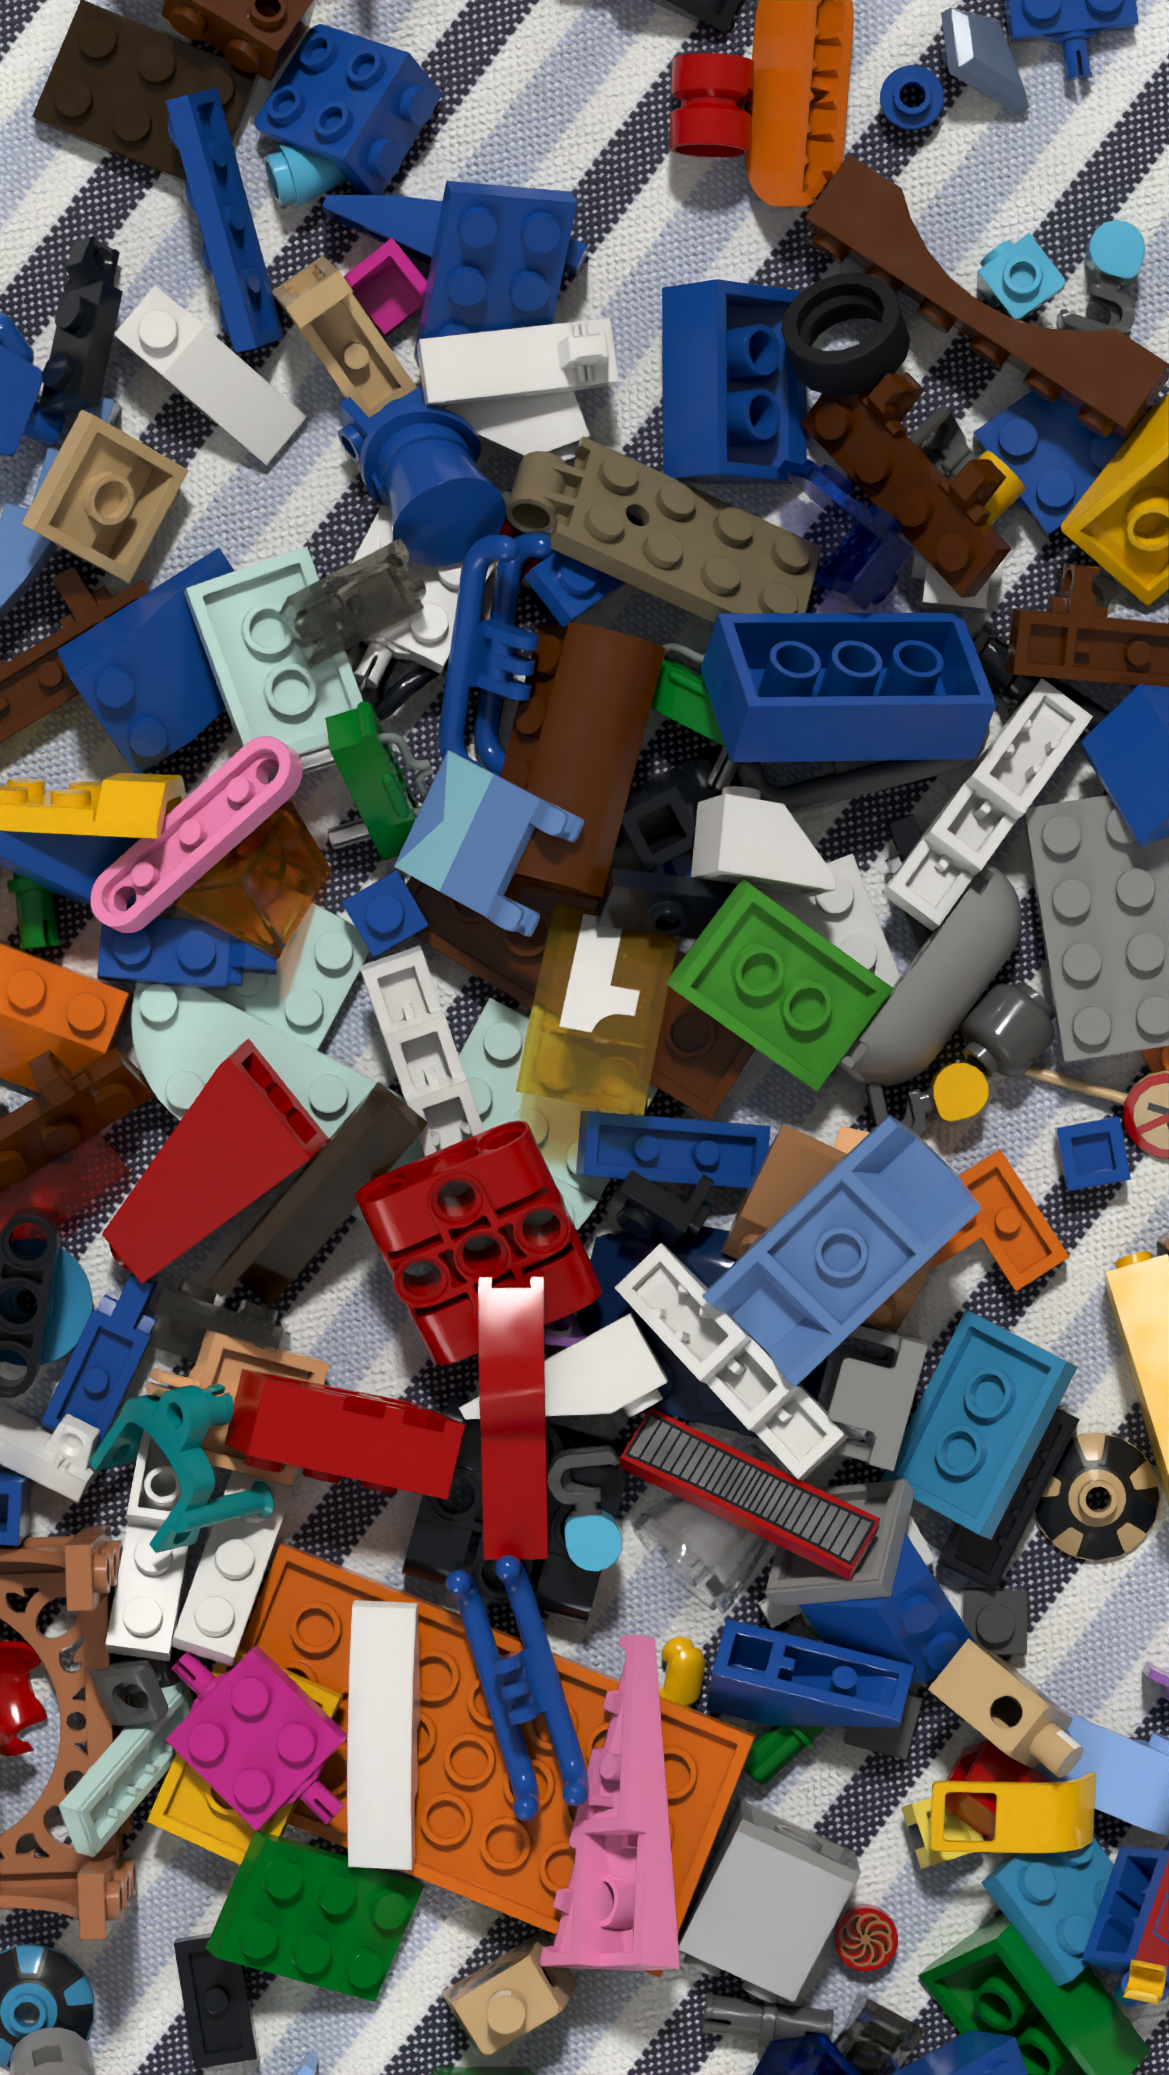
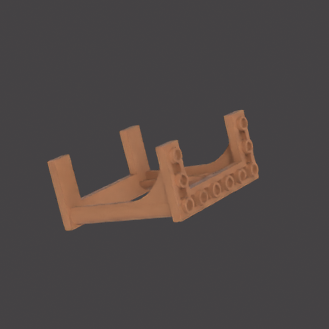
M111 1525L85 1526L75 1536L27 1537L23 1539L19 1546L0 1545V1619L20 1633L42 1660L55 1688L61 1722L58 1755L47 1786L29 1812L15 1825L0 1834V1851L4 1857L0 1858V1909H33L71 1916L79 1921L80 1940L107 1939L117 1920L123 1919V1910L129 1909L130 1898H135L136 1896L135 1859H124L123 1834H133L134 1811L95 1857L77 1853L73 1845L60 1842L50 1833L45 1822L47 1810L53 1806H58L69 1794L66 1790V1775L74 1770L80 1771L85 1775L88 1769L95 1764L121 1733L119 1732V1726L112 1724L90 1674V1671L105 1669L117 1662L116 1654L106 1652L105 1646L114 1599V1586L117 1584L123 1550L122 1540L112 1541ZM25 1588H38L39 1591L30 1599L25 1612H17L12 1609L7 1593H16L25 1597ZM58 1597H66L67 1611H77L74 1625L64 1635L56 1638H48L42 1635L37 1623L40 1611L49 1601ZM83 1635V1644L77 1650L74 1657V1662H81L82 1665L77 1671H67L61 1664V1650L76 1643ZM85 1686V1699L74 1698ZM129 1694L123 1698V1701L127 1705L129 1702ZM74 1712L83 1714L86 1719L85 1727L82 1729L72 1728L68 1722L69 1715ZM87 1741L88 1754L76 1743ZM25 1834H34L38 1845L49 1856L36 1857V1848L26 1853H18L17 1847L20 1837Z

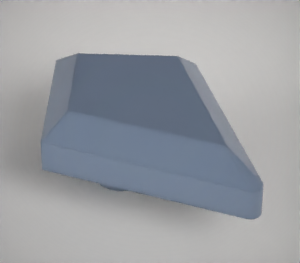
M949 8L942 12L941 18L945 47L941 51V56L944 64L949 69V73L1016 115L1029 109L1025 88L999 21L996 18L955 8Z

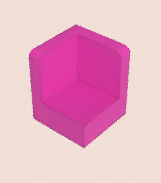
M393 238L389 239L344 276V279L353 290L352 294L385 337H388L423 308L427 281Z

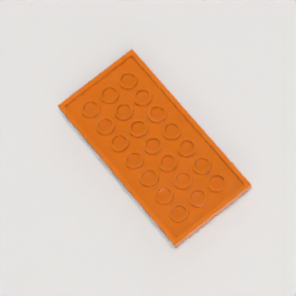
M279 1544L239 1648L249 1652L258 1645L278 1666L343 1695L333 1721L348 1735L351 1618L354 1600L418 1603L421 1719L417 1729L418 1790L414 1800L416 1858L412 1870L401 1871L556 1935L562 1911L554 1908L553 1904L557 1889L568 1888L576 1848L568 1844L578 1806H571L563 1799L562 1775L544 1713L542 1712L535 1719L520 1723L537 1780L540 1797L538 1814L529 1821H523L517 1818L513 1812L514 1795L461 1614L289 1544ZM491 1627L499 1656L524 1649L520 1638ZM552 1652L587 1770L592 1749L603 1748L612 1714V1712L603 1709L607 1691L618 1690L620 1679ZM659 1695L677 1932L679 1934L756 1734ZM346 1739L327 1759L322 1774L318 1778L345 1807L325 1825L299 1798L288 1824L348 1849ZM650 1970L645 1972L661 1978V1976L664 1973V1970Z

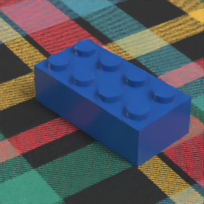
M962 613L718 614L700 669L731 762L976 759L996 707L994 696Z

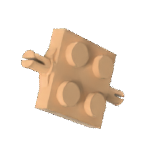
M207 1328L196 1365L188 1377L154 1368L149 1377L156 1382L171 1385V1387L147 1381L146 1391L150 1396L162 1397L165 1391L194 1385L200 1389H205L208 1386L220 1384L226 1389L223 1394L215 1396L230 1393L234 1404L242 1369L324 1384L330 1364L319 1358ZM229 1424L209 1428L201 1448L211 1465L292 1486L297 1466L283 1463L280 1473L243 1464L245 1459L244 1453L224 1444Z

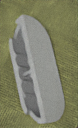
M987 862L983 869L973 877L942 923L925 941L893 985L894 989L836 1066L842 1073L851 1079L867 1085L870 1083L881 1084V1086L897 1085L909 1081L922 1073L943 1049L1008 960L1017 945L1021 933L1022 911L1018 895L1009 879L994 865Z

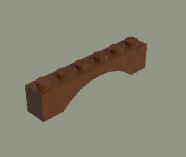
M850 154L845 158L805 216L809 231L815 235L811 243L820 252L840 264L844 262L846 257H849L867 269L866 275L882 279L896 292V295L902 292L920 304L916 313L933 327L944 333H948L952 326L973 339L969 348L986 362L997 368H1001L1005 361L1026 374L1022 383L1042 399L1055 403L1057 398L1061 397L1080 411L1076 415V419L1089 430L1105 439L1114 432L1124 440H1127L1169 379V363L1117 329L1082 332L1044 328L1013 319L978 301L951 279L927 250L910 217L902 188Z

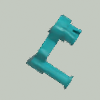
M215 1384L205 1389L189 1385L165 1391L161 1398L148 1394L130 1398L125 1402L119 1417L89 1460V1464L95 1471L136 1462L144 1430L162 1449L178 1477L181 1497L149 1543L155 1553L197 1543L200 1529L203 1527L255 1514L265 1519L270 1517L273 1512L274 1498L269 1486L262 1481L254 1482L250 1490L209 1499L215 1488L216 1480L212 1466L201 1445L210 1427L229 1424L233 1418L234 1404L230 1393L215 1396L224 1393L226 1388L223 1385Z

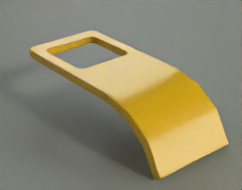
M1089 1772L1081 1778L1064 1782L1045 1783L936 1781L932 1785L930 1847L933 1851L997 1853H1058L1082 1849L1093 1842L1096 1773ZM948 1792L996 1794L993 1840L961 1841L945 1840L943 1838L945 1796Z

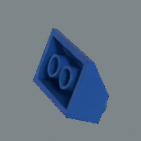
M720 279L662 287L664 474L681 482L699 484L807 483V430L801 424L807 415L806 385L796 377L781 332L785 311L802 291Z

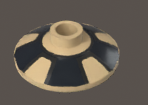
M1106 1433L1079 1434L1070 1438L1034 1511V1515L1045 1536L1065 1553L1086 1560L1111 1559L1136 1547L1152 1528L1159 1508L1158 1481L1147 1458L1128 1441ZM1094 1487H1103L1109 1493V1502L1101 1510H1092L1086 1504L1087 1493Z

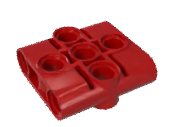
M526 1121L507 1122L378 1176L362 1186L356 1193L355 1200L393 1278L395 1292L401 1301L404 1302L427 1353L434 1364H452L479 1353V1273H492V1288L531 1287V1272H544V1325L589 1306L602 1293V1285L568 1213L563 1194L556 1186L530 1126ZM461 1181L470 1185L466 1192L459 1196L449 1197L439 1193L441 1188L449 1182ZM544 1210L554 1214L551 1220L543 1225L534 1226L524 1222L527 1216L536 1211ZM477 1236H488L494 1239L493 1243L484 1250L474 1251L464 1247L469 1240ZM419 1261H426L435 1265L425 1275L415 1276L405 1272L408 1266Z

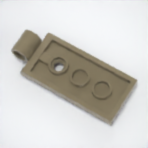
M584 436L577 444L575 451L576 459L573 467L567 465L557 455L544 451L530 452L521 459L506 508V516L514 527L526 533L544 534L552 530L550 537L551 549L715 623L718 614L806 613L822 546ZM626 513L635 516L643 526H637L630 522Z

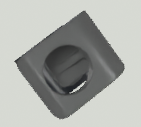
M172 1647L170 1661L126 1655L127 1661L115 1662L105 1669L90 1671L112 1724L124 1726L158 1721L165 1717L169 1708L161 1688L181 1680L170 1669L187 1652ZM144 1691L148 1698V1706L144 1708L131 1707L123 1701V1698L130 1693Z

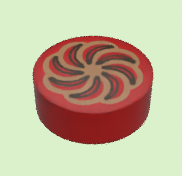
M859 1904L847 1909L837 1920L834 1928V1944L839 1957L846 1965L858 1971L869 1972L884 1967L893 1958L898 1946V1933L893 1919L886 1911L875 1905Z

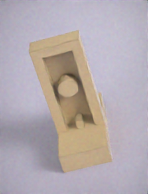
M323 255L272 291L277 302L296 325L345 398L350 397L368 417L381 411L389 402L400 399L417 389L352 294L353 290L340 271Z

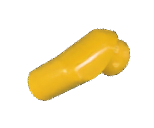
M678 1636L669 1640L661 1652V1657L666 1661L667 1667L665 1682L659 1688V1695L689 1707L700 1697L706 1662L702 1650L695 1648L691 1639Z

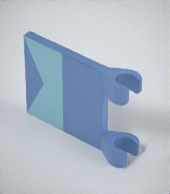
M448 750L394 867L485 916L499 927L531 937L539 922L540 914L505 897L504 894L535 827L549 835L561 837L573 843L577 840L583 828L584 819Z

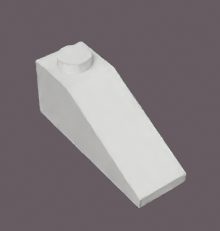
M156 285L153 286L114 333V336L121 345L266 466L272 462L308 419L304 413Z
M632 1313L544 1360L546 1416L611 1414L623 1407L628 1417H631L663 1399L657 1388L666 1384L668 1378ZM479 1397L459 1408L465 1419H480Z

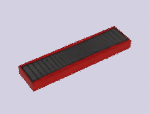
M651 1407L620 1457L621 1469L848 1580L853 1576L879 1530L880 1518L802 1480H798Z

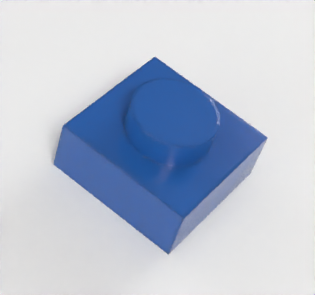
M398 870L341 902L375 959L430 927L429 922Z
M1119 1116L1054 1128L1066 1191L1131 1180Z

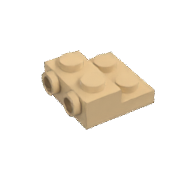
M81 410L21 525L52 541L60 548L96 568L130 583L136 570L147 559L151 541L166 513L177 502L180 486L189 470L97 416Z

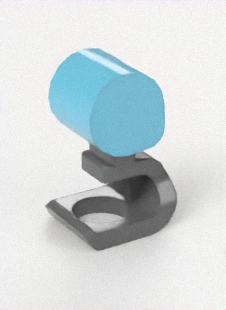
M1119 220L1106 222L1095 230L1086 247L1084 258L1086 267L1097 280V284L1091 286L1087 299L1097 302L1110 314L1109 324L1106 325L1071 313L1067 309H1062L1057 315L1058 329L1082 332L1117 329L1124 335H1127L1134 324V309L1130 298L1120 293L1119 290L1132 284L1140 270L1145 253L1143 236L1135 226L1126 221Z
M610 1445L562 1450L554 1456L547 1474L548 1487L555 1498L563 1504L574 1505V1510L570 1512L565 1520L566 1548L571 1560L578 1567L586 1571H601L609 1568L617 1561L622 1551V1532L616 1519L611 1514L598 1508L597 1502L601 1501L600 1487H589L573 1482L570 1477L569 1468L607 1464L616 1466L620 1464L618 1454Z

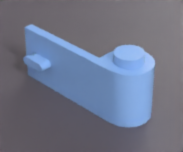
M1066 1712L1072 1718V1722L1065 1733L1084 1748L1080 1760L1069 1773L1060 1778L1041 1762L1033 1769L1050 1782H1064L1081 1778L1089 1772L1096 1773L1095 1809L1142 1829L1168 1836L1169 1737L1153 1732L1149 1742L1139 1739L1133 1740Z

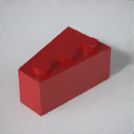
M242 1369L234 1401V1414L229 1422L224 1444L244 1453L245 1459L243 1464L253 1468L280 1473L284 1463L302 1467V1475L320 1481L339 1483L342 1476L360 1480V1486L379 1492L397 1494L398 1489L448 1500L465 1424L411 1401Z

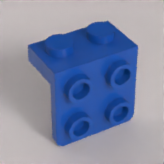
M319 24L308 31L256 116L254 125L266 138L330 159L360 194L382 195L392 177L398 172L404 157L424 124L432 116L434 108L443 94L409 52Z

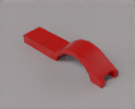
M531 1272V1287L492 1288V1273H479L483 1560H498L504 1555H512L519 1560L548 1559L544 1272Z

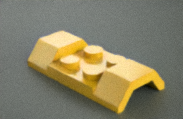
M117 773L104 779L102 782L69 783V789H56L52 791L45 790V780L30 778L7 780V786H0V831L158 839L161 837L164 817L187 797L182 775Z

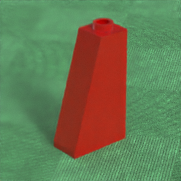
M248 1038L218 1066L102 1235L108 1241L110 1251L117 1263L124 1269L132 1271L141 1284H143L308 1162L329 1138Z

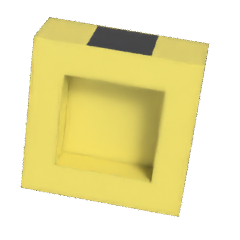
M931 1798L901 1807L921 1869L973 1853L943 1852L931 1849ZM945 1808L943 1837L945 1840L984 1841L983 1836Z

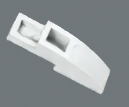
M145 1430L143 1431L138 1449L127 1510L126 1534L105 1646L108 1653L170 1661L172 1653L171 1643L176 1629L179 1608H182L192 1544L155 1553L149 1545L180 1499L181 1487L170 1461Z

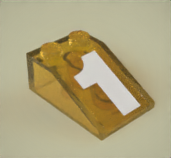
M555 903L529 1019L516 1091L646 1116L670 990L666 981L673 973L679 937L599 927L596 922L595 909Z

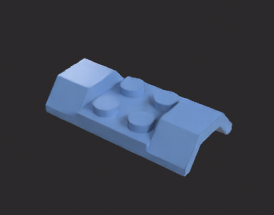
M888 1115L749 1246V1249L702 1294V1297L712 1307L731 1316L768 1352L784 1378L795 1388L982 1209V1206L958 1174L911 1128Z

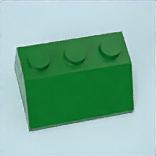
M1004 1913L996 1915L918 1975L961 2035L969 2030L1016 2037L1028 2075H1130L1151 2051L1089 1966L1073 1981L1057 1987Z

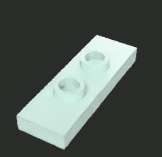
M183 1680L161 1688L169 1708L166 1716L158 1721L126 1725L119 1736L58 1805L77 1853L95 1857L170 1768L177 1751L165 1739L189 1715L194 1702L190 1688Z

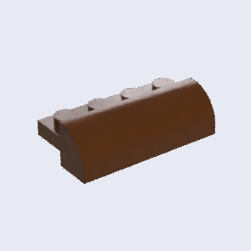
M569 622L568 627L563 628L558 625L539 623L537 635L539 636L537 650H532L530 657L535 660L534 674L526 676L524 683L532 686L530 699L519 701L500 777L584 819V825L577 840L573 843L561 837L549 835L535 827L511 880L540 884L557 891L603 898L666 648L629 634L588 624Z

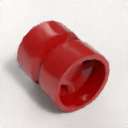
M693 53L672 58L671 94L681 102V107L670 112L669 151L685 156L705 158H732L750 154L752 115L743 110L742 105L753 99V60L738 55L719 53Z

